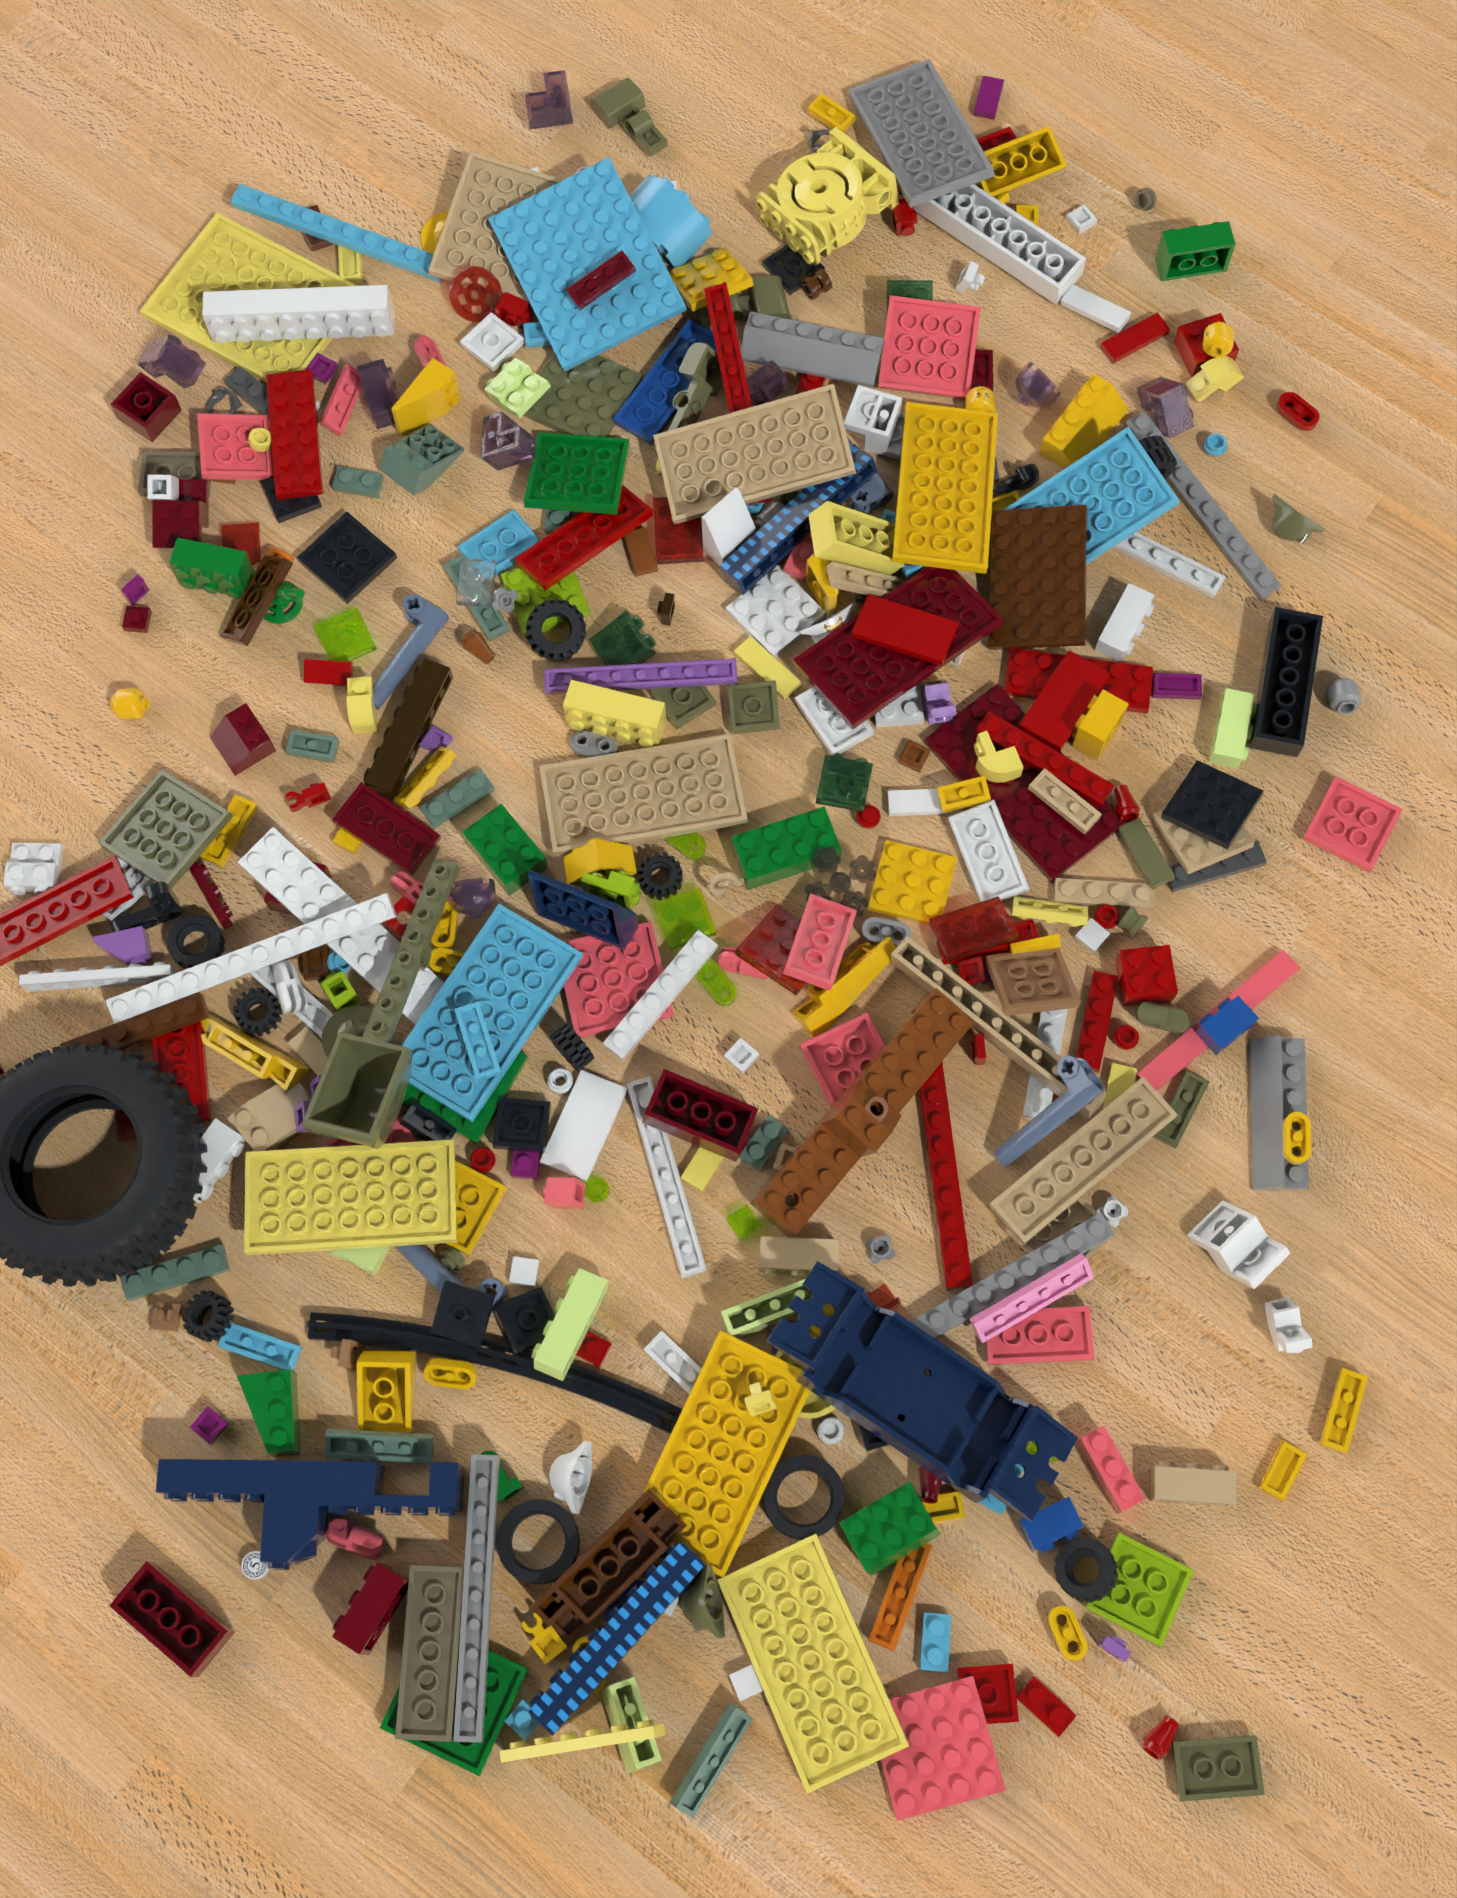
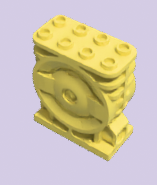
M837 127L829 132L830 140L819 148L817 153L801 157L789 165L777 180V187L774 184H770L766 187L767 195L763 192H759L756 195V205L759 209V220L762 225L772 229L778 239L786 241L794 252L797 251L808 264L815 266L820 263V255L827 257L831 254V250L840 248L857 237L865 225L867 214H878L886 207L893 211V208L899 204L895 174Z

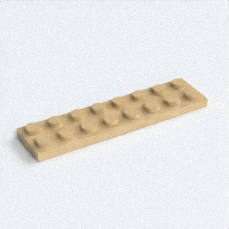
M1142 1077L990 1202L989 1206L1024 1245L1173 1121L1178 1114L1150 1083Z

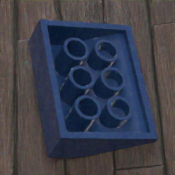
M529 870L527 874L539 916L623 950L626 949L639 927L637 915L634 911L567 885L564 882Z

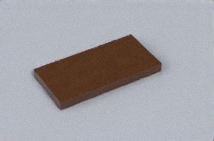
M264 555L220 634L221 638L244 646L249 645L274 600L278 587L282 585L293 565L291 561L285 558Z

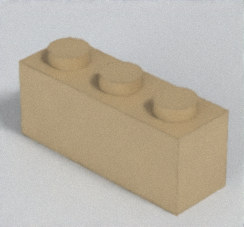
M761 1236L759 1272H764V1276L779 1277L780 1273H791L793 1278H806V1274L810 1273L817 1261L838 1273V1239Z
M1158 1462V1466L1150 1468V1501L1229 1507L1237 1505V1471H1229V1466L1212 1465L1211 1470L1202 1469L1201 1464L1186 1463L1185 1468L1174 1467V1462Z

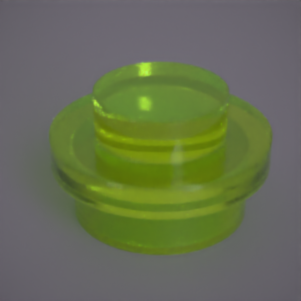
M593 1177L586 1182L585 1197L590 1202L600 1203L608 1197L610 1189L606 1180L600 1177Z

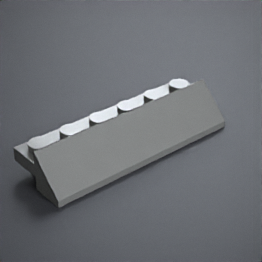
M750 312L744 328L741 352L743 361L874 387L884 338Z
M1281 1035L1250 1040L1252 1190L1279 1191L1280 1189L1306 1191L1309 1189L1308 1160L1299 1165L1289 1163L1283 1155L1282 1135L1283 1121L1290 1113L1302 1112L1307 1115L1305 1038L1281 1037ZM1292 1123V1128L1298 1131L1299 1126L1296 1123ZM1292 1148V1153L1295 1156H1299V1151L1296 1148Z

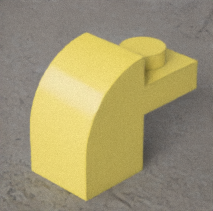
M1223 356L1213 358L1201 365L1202 370L1189 379L1186 384L1196 401L1201 402L1218 388L1226 392L1245 377L1234 359Z
M372 677L347 678V710L353 734L378 732Z
M988 732L979 733L974 744L978 757L975 768L981 776H985L986 780L997 783L1021 777L1023 765L1015 746L996 752Z

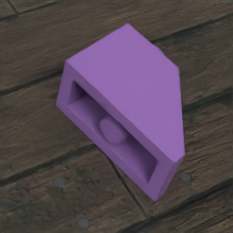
M143 926L93 937L94 943L100 950L127 966L130 964H141L144 966L147 962L153 961L149 934Z

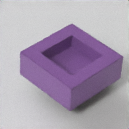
M1112 1635L1111 1638L1103 1636L1098 1644L1101 1649L1120 1662H1126L1131 1654L1125 1648L1127 1643L1115 1635Z

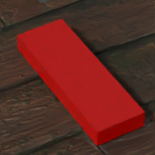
M1157 312L1103 341L1100 348L1112 364L1169 334L1170 328Z

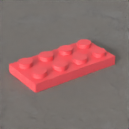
M810 893L783 974L831 991L857 910Z
M1090 1307L1042 1308L986 1341L987 1366L1094 1360Z

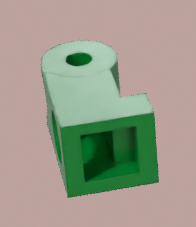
M485 1451L482 1452L480 1455L498 1454L494 1451ZM500 1457L497 1499L503 1503L521 1491L524 1486L516 1476L511 1480L503 1469V1461Z

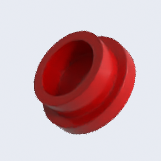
M873 805L862 806L856 814L858 824L865 829L876 827L881 819L880 811Z
M1111 905L1100 906L1094 914V920L1104 929L1114 928L1120 918L1118 910Z
M1122 1025L1115 1030L1113 1040L1120 1049L1131 1050L1138 1044L1139 1034L1134 1027Z
M480 1147L472 1152L470 1164L475 1171L487 1173L495 1166L496 1158L489 1148Z

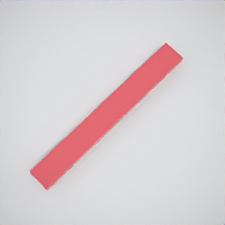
M1282 950L1224 1000L1229 998L1232 1001L1239 995L1250 1009L1253 1010L1301 967ZM1222 1002L1209 1012L1212 1016L1219 1011L1217 1007ZM1197 1022L1136 1074L1138 1080L1144 1077L1158 1091L1205 1051L1208 1046L1196 1034L1201 1025Z

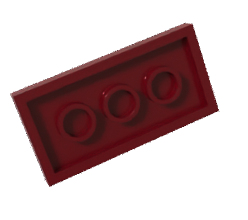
M360 782L332 818V822L411 876L415 874L441 839L440 834L362 782Z

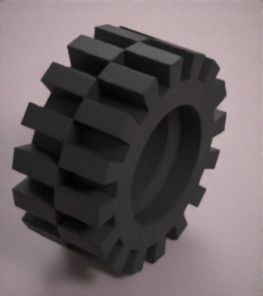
M656 852L654 857L648 855L647 860L643 859L641 867L639 866L638 868L640 888L643 889L645 895L649 894L651 899L657 897L658 900H662V897H666L667 900L670 899L671 894L675 896L677 889H681V882H683L682 867H680L679 861H675V857L672 855L668 857L667 853L664 852L663 856H659V852ZM659 868L667 870L670 874L669 880L664 884L654 883L651 879V874L654 870Z
M258 987L257 991L253 988L249 989L250 993L248 994L244 991L241 994L243 998H237L236 1002L238 1005H234L233 1008L236 1012L234 1013V1018L243 1031L248 1032L252 1036H255V1034L263 1036L264 1032L267 1035L270 1034L271 1028L276 1030L278 1027L276 1023H281L282 1018L280 1015H283V1012L274 994H271L267 989L264 991ZM255 1004H264L267 1007L266 1016L258 1021L250 1019V1008Z
M564 1024L550 1036L552 1043L560 1051V1054L578 1072L595 1059L586 1043L581 1040V1037L569 1025Z
M210 1290L208 1292L200 1291V1295L197 1293L193 1295L194 1301L188 1300L189 1308L184 1307L183 1312L187 1315L182 1316V1321L186 1322L183 1324V1327L187 1330L188 1334L200 1340L212 1342L213 1339L217 1341L220 1339L219 1334L222 1336L226 1334L225 1328H231L232 1325L228 1322L229 1320H234V1316L230 1314L234 1312V1308L230 1306L232 1303L227 1298ZM213 1307L211 1319L203 1325L204 1315Z

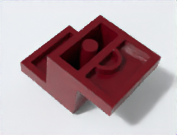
M179 479V500H152V548L174 549L177 538L202 543V528H209V481Z

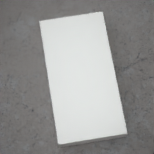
M994 799L948 817L983 908L1030 890Z
M581 1070L545 1152L541 1157L540 1163L588 1182L627 1095L628 1088Z

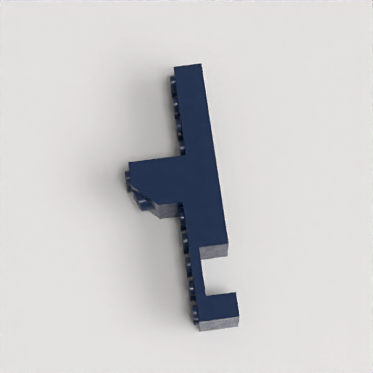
M159 1459L156 1493L164 1495V1499L171 1500V1502H187V1497H191V1500H197V1502L210 1503L214 1502L215 1497L227 1503H241V1498H245V1500L252 1503H264L260 1562L268 1564V1569L290 1570V1565H299L301 1562L317 1556V1546L326 1539L328 1513H331V1515H347L348 1510H354L353 1513H358V1515H374L375 1510H381V1513L388 1516H401L402 1511H408V1514H412V1516H428V1511H435V1514H439V1516H455V1511H463L465 1467L458 1462H431L429 1496L383 1495L385 1466L376 1461Z

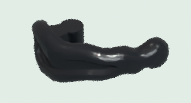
M1030 463L1024 467L1016 468V475L999 483L993 482V493L1013 492L1030 488L1038 481V467Z

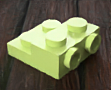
M514 358L511 362H506L502 366V371L495 378H490L487 381L484 390L493 403L521 418L551 386L546 379L534 373L529 365Z

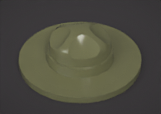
M360 1005L349 1006L339 1010L328 1020L322 1033V1046L327 1058L330 1056L339 1032L363 1036L373 1012L372 1008Z

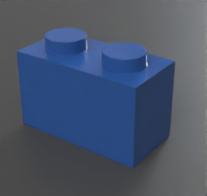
M1239 995L1232 1001L1227 998L1217 1007L1219 1011L1212 1016L1209 1013L1198 1022L1201 1026L1196 1034L1215 1055H1218L1244 1034L1259 1019Z
M1066 1497L1039 1510L1033 1521H1029L1026 1518L1017 1521L1031 1551L1039 1549L1041 1554L1056 1547L1054 1541L1062 1537L1067 1542L1079 1536L1078 1530L1084 1527L1070 1497Z

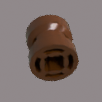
M819 269L814 273V276H808L801 281L803 291L810 300L819 297L821 292L826 293L832 289L831 279L823 269Z

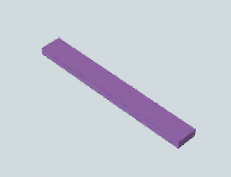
M736 658L544 669L545 694H567L571 680L615 691L737 684Z

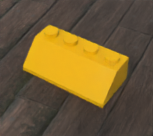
M1047 126L984 151L994 169V177L974 185L995 197L1067 168L1051 127Z
M1093 373L1045 435L1039 454L1065 469L1103 444L1129 410L1113 384Z

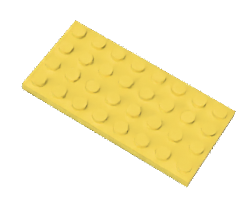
M454 1140L383 1144L379 1149L366 1145L246 1152L245 1255L457 1242Z
M817 1534L717 1580L807 1794L910 1746Z

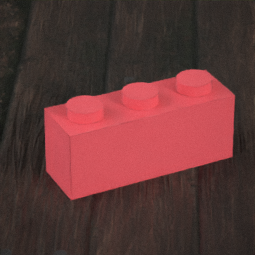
M1105 1426L1094 1430L1076 1441L1117 1514L1145 1500L1143 1493Z

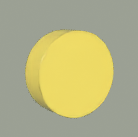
M264 428L253 429L249 433V446L257 452L269 450L272 445L271 433Z

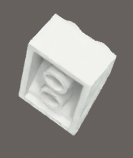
M737 487L702 516L703 552L719 567L756 533V527Z

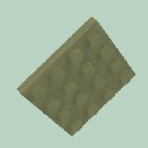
M554 352L540 374L542 378L549 382L551 387L523 416L562 434L608 437L615 426L613 418L641 383L643 375L600 355L564 372Z
M161 769L98 843L102 848L154 882H165L172 889L232 819L233 815L225 808Z

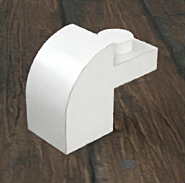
M1290 1297L1265 1303L1267 1323L1272 1340L1279 1352L1285 1350L1286 1353H1300L1304 1349L1313 1348L1312 1338L1302 1328L1299 1307Z

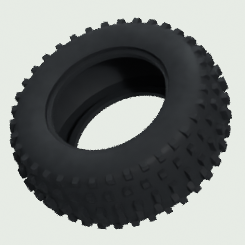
M73 1043L72 1049L68 1045L52 1048L53 1053L46 1050L34 1054V1060L29 1057L23 1060L24 1065L21 1062L15 1065L16 1070L14 1068L8 1070L7 1074L9 1076L2 1075L0 1077V1258L2 1260L7 1259L5 1265L12 1269L15 1267L20 1270L24 1268L22 1275L32 1279L33 1276L43 1275L42 1282L52 1285V1283H56L57 1279L63 1280V1286L65 1287L76 1286L77 1281L90 1287L96 1285L97 1279L107 1282L117 1281V1274L119 1277L126 1275V1273L130 1276L136 1273L135 1267L141 1269L145 1267L144 1263L148 1266L154 1263V1258L157 1259L161 1256V1250L166 1253L170 1246L176 1242L174 1239L175 1235L181 1237L184 1234L183 1230L188 1226L185 1221L187 1218L193 1220L197 1207L194 1205L195 1200H193L195 1193L201 1194L203 1187L198 1185L200 1173H207V1167L201 1164V1154L207 1152V1145L200 1143L205 1127L201 1124L200 1116L196 1115L199 1113L197 1106L193 1104L190 1098H187L190 1095L184 1087L181 1088L178 1084H174L177 1078L172 1073L159 1072L162 1066L155 1060L153 1062H143L145 1056L139 1052L131 1051L129 1055H126V1050L122 1046H112L111 1050H107V1047L101 1043H93L92 1048H89L88 1044ZM110 1109L127 1114L137 1136L138 1159L133 1177L125 1191L112 1205L94 1216L75 1221L49 1219L38 1204L32 1178L35 1158L45 1138L61 1122L83 1111Z

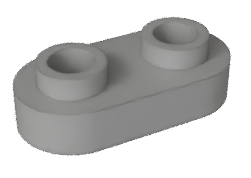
M578 731L570 739L573 753L580 757L589 758L618 753L617 743L611 737L588 731ZM584 739L586 743L579 744L578 741ZM608 745L609 749L603 750L601 747Z
M870 917L862 925L861 933L864 940L872 944L878 945L885 937H890L897 947L906 936L911 938L910 928L901 922ZM876 929L878 934L872 935L869 931ZM900 934L903 938L896 940L894 935Z

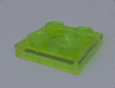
M358 607L314 625L330 660L352 661L377 650Z
M701 888L653 903L670 951L685 946L698 930L708 938L717 935Z

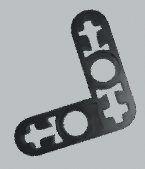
M152 883L144 889L151 906L114 920L110 924L112 933L143 926L146 930L177 918L183 913L179 900L167 883Z

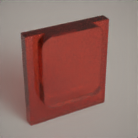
M259 522L221 526L222 547L246 551L252 565L256 564V562H261Z

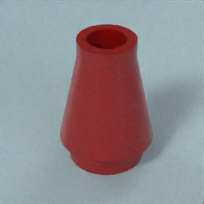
M1119 785L1114 788L1116 815H1119L1120 821L1124 819L1128 823L1137 819L1140 807L1130 793L1128 786Z
M1165 1715L1163 1720L1143 1738L1142 1749L1159 1761L1163 1756L1167 1757L1179 1724L1173 1718Z

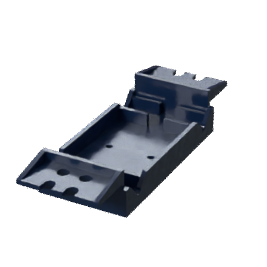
M817 1261L802 1286L810 1290L812 1294L811 1299L805 1301L795 1295L788 1306L797 1313V1322L791 1323L782 1317L766 1341L804 1367L796 1381L974 1503L986 1499L987 1495L991 1494L1029 1521H1033L1046 1498L1045 1495L1037 1490V1481L1043 1480L1050 1486L1053 1485L1059 1473L1049 1466V1459L1056 1457L1060 1461L1065 1462L1078 1437L1037 1405L1034 1406L1026 1401L1008 1396L997 1380L898 1313L877 1307L872 1303L863 1287ZM824 1304L833 1306L834 1314L832 1316H827L823 1313L822 1307ZM811 1326H816L820 1329V1336L818 1338H812L809 1335L808 1331ZM925 1370H928L930 1372L929 1377H926L924 1375ZM899 1414L903 1415V1422L898 1420ZM1029 1441L1036 1444L1037 1452L1035 1454H1030L1026 1450V1444ZM1016 1464L1024 1468L1023 1477H1017L1013 1473V1467Z

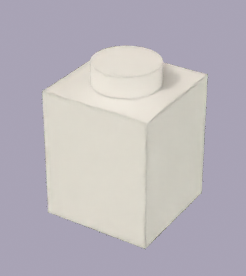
M148 475V499L179 500V478L172 475Z

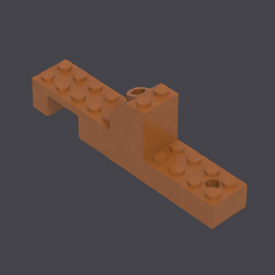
M937 988L925 994L911 1011L913 1015L886 1047L877 1051L854 1081L835 1101L833 1106L830 1107L798 1145L796 1150L750 1202L755 1209L787 1237L796 1236L860 1157L877 1152L896 1127L902 1116L900 1111L974 1024L975 1021ZM787 1195L793 1197V1204L788 1205L785 1203Z

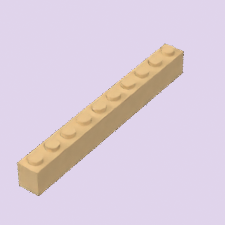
M906 936L891 953V963L925 991L930 992L936 988L975 1021L971 1026L979 1034L984 1033V1038L1060 1097L1068 1090L1067 1085L1057 1071V1065L1062 1058L1010 1016H1005V1013L915 941ZM1106 1092L1101 1093L1078 1112L1089 1120L1105 1101Z

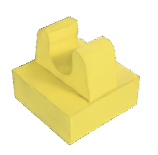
M760 1382L749 1385L752 1396L746 1397L744 1400L751 1417L777 1408L770 1390L763 1392Z

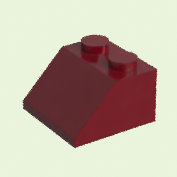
M247 703L226 714L210 736V739L235 776L276 752L271 739Z

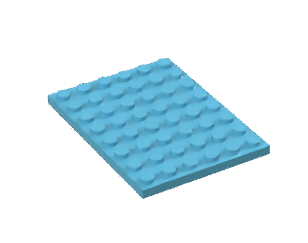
M609 157L488 218L564 372L687 310ZM623 250L635 266L636 272L588 306L579 310L567 294L566 289Z

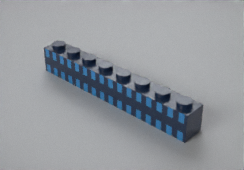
M852 444L850 449L856 474L806 487L797 496L793 497L781 511L777 512L769 522L723 562L719 569L725 582L744 595L811 533L808 514L826 501L842 505L877 472L873 457L857 445Z
M682 1541L678 1545L673 1542L663 1553L666 1559L660 1565L654 1563L644 1574L648 1579L641 1586L635 1584L626 1594L629 1600L622 1608L619 1605L615 1606L607 1615L610 1621L604 1628L601 1629L598 1626L587 1639L590 1643L584 1650L579 1647L568 1659L571 1662L569 1667L564 1672L559 1669L549 1680L552 1684L545 1693L540 1690L529 1702L533 1707L528 1712L552 1736L558 1732L706 1565Z

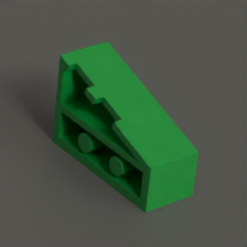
M292 1370L238 1375L237 1377L267 1453L273 1457L301 1454L297 1374Z

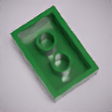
M1214 222L1207 225H1193L1188 228L1163 231L1155 256L1161 282L1226 272L1236 245L1230 222Z
M177 538L169 561L180 585L184 588L203 589L211 594L222 593L235 599L243 595L255 573L246 551Z
M502 803L462 831L465 843L508 896L529 882L527 874L529 870L541 873L548 868L544 854Z
M910 1481L839 1522L864 1570L870 1576L941 1535Z

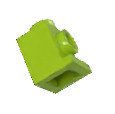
M343 971L329 974L320 983L337 1012L361 1002ZM339 990H345L344 992L337 995V992Z

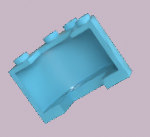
M647 175L629 196L662 261L672 269L685 265L713 233L709 226L711 221L703 213H699L689 202L690 197L683 190L678 192L672 182L666 177L661 179L654 175Z

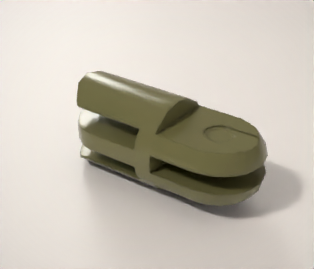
M1146 1001L1141 1003L1135 1011L1136 1020L1148 1027L1173 1033H1183L1191 1025L1190 1015L1186 1011L1168 1005Z

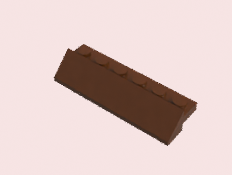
M649 1488L530 1608L549 1627L552 1626L569 1644L586 1626L589 1627L668 1548L667 1545L687 1526L686 1522L667 1504V1501Z

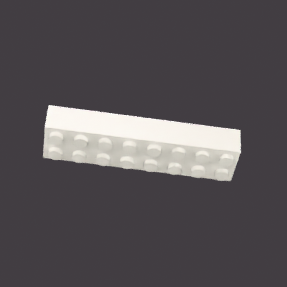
M974 184L914 206L916 212L1055 305L1066 294L1072 284H1075L1083 275L1086 262L1084 256Z
M388 285L203 292L202 316L212 341L226 343L228 341L249 342L252 340L385 337L387 335H394L395 312Z

